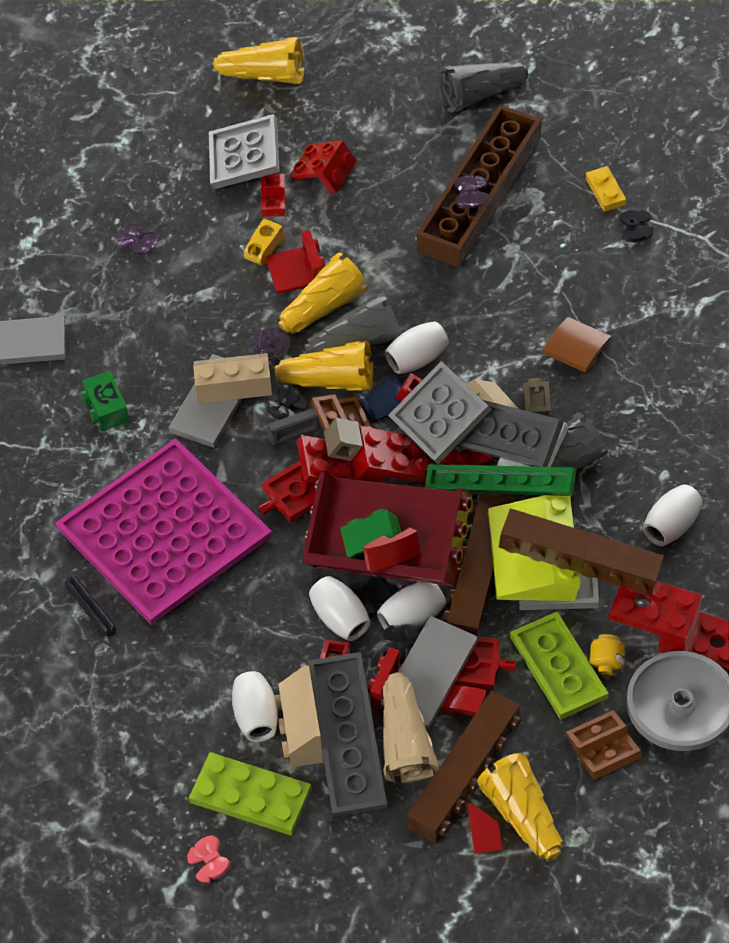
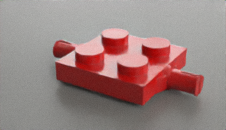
M300 461L261 483L263 491L270 498L269 501L258 506L262 516L273 509H277L291 523L310 512V508L314 504L316 495L315 484L304 482Z
M478 637V642L454 685L494 690L495 678L499 669L515 671L516 660L500 659V639Z

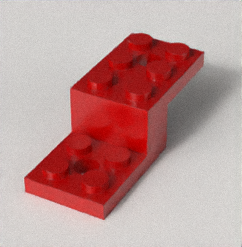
M359 426L363 447L351 461L328 457L325 439L301 435L297 440L304 482L316 484L320 472H325L332 477L381 483L385 477L425 484L428 465H431L430 456L409 435L365 426Z
M656 581L652 595L637 593L623 586L619 587L609 611L608 619L659 635L658 652L660 653L672 651L697 653L713 660L729 674V621L700 612L701 594L660 581ZM639 599H645L650 604L646 607H640L635 602ZM720 640L724 643V646L715 648L710 642Z

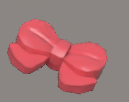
M212 835L199 840L195 847L190 848L187 855L188 863L190 864L202 861L206 863L196 874V878L202 883H211V879L214 880L224 876L231 866V862L227 858L221 857L218 852L220 840Z

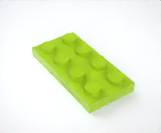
M558 612L510 632L511 640L560 720L608 699L607 690Z
M210 752L189 796V802L292 836L312 788L309 783Z

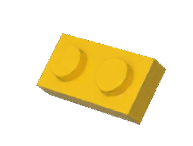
M608 166L586 172V180L604 212L626 206V198Z

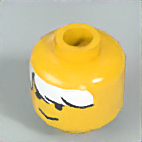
M610 634L599 635L598 639L591 643L589 663L598 670V674L614 675V671L621 670L624 666L626 647L618 636Z

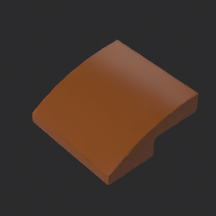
M567 317L552 334L542 353L586 373L596 363L598 354L609 345L611 336Z
M336 394L315 397L311 400L324 431L335 418L356 421L359 426L371 428L357 397L338 400Z
M614 710L566 731V736L593 780L642 758L641 750L628 735L627 726Z

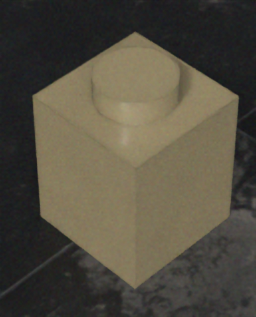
M335 418L324 432L328 457L351 461L363 447L359 424L356 421Z

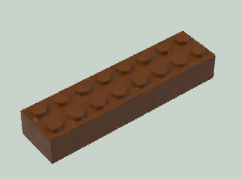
M499 104L417 232V253L461 268L540 141L542 119Z

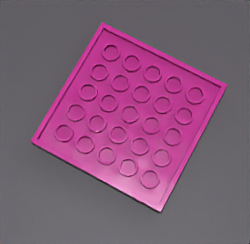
M176 438L55 523L56 528L151 625L272 537V531Z

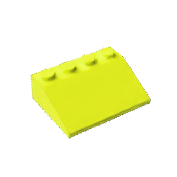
M543 495L489 508L488 519L497 600L575 601L581 586L580 573L568 569H560L555 565L543 561H534L530 557L509 553L504 549L498 548L501 531L510 508L574 528L570 496Z

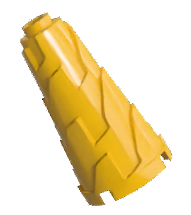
M298 37L260 43L259 46L240 48L236 51L221 52L222 54H219L218 58H214L215 72H219L220 75L291 84L302 83L304 77V68H301V62H304V52L301 40Z
M342 253L334 255L330 259L331 261L302 290L301 294L281 312L279 316L281 321L278 322V325L286 334L289 332L291 334L299 333L318 319L348 304L357 297L363 296L369 290L368 285L362 287L361 284L365 281V278L348 257L341 260Z
M368 341L346 343L345 346L326 348L320 352L300 354L299 357L281 360L279 365L275 366L276 379L280 380L282 384L300 385L301 387L369 391L373 387L374 378L373 362H370L369 356H372L370 344Z
M515 753L493 763L496 769L492 774L487 768L479 776L477 783L480 789L492 801L503 818L511 823L536 856L539 855L542 860L546 859L547 861L556 859L562 853L560 849L562 848L561 842L563 841L553 824V818L543 799L544 794L531 770L529 760L525 754Z

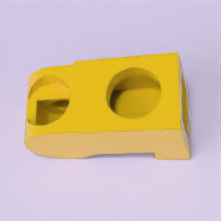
M264 218L250 238L244 251V258L264 266L267 263L266 257L272 254L277 245L281 246L285 240L282 225Z

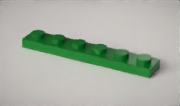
M428 465L425 488L457 491V487L469 493L573 496L576 470L573 467Z

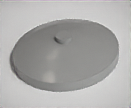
M672 651L656 655L644 662L635 671L630 680L627 692L629 717L641 735L660 747L675 751H693L707 747L718 741L729 730V675L716 662L697 653Z

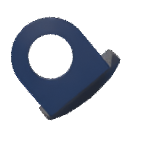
M395 375L385 379L366 398L360 394L357 396L361 406L374 422L388 416L401 403L395 397L403 382Z

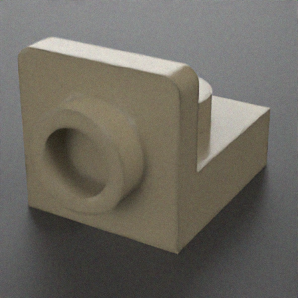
M531 378L527 380L528 383H523L525 411L533 413L551 412L549 381H542V378Z

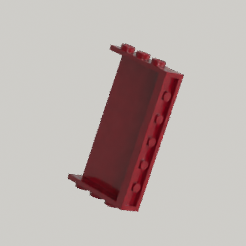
M320 472L319 479L315 484L316 495L314 504L310 508L311 519L309 529L305 533L306 544L302 563L316 569L454 587L458 564L461 563L463 557L461 549L463 538L466 537L468 532V525L466 523L468 512L471 511L473 506L471 493L457 487V491L336 478L325 472ZM385 509L397 515L401 532L408 528L417 531L420 554L399 564L369 571L366 568L365 560L347 557L340 528L349 525L348 523L351 520L364 519L372 516L371 514L374 511Z

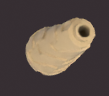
M403 673L391 674L388 676V680L385 681V686H383L384 776L387 781L395 783L394 776H400L401 783L424 780L434 776L433 768L434 771H438V760L434 754L423 715L418 708L412 682Z

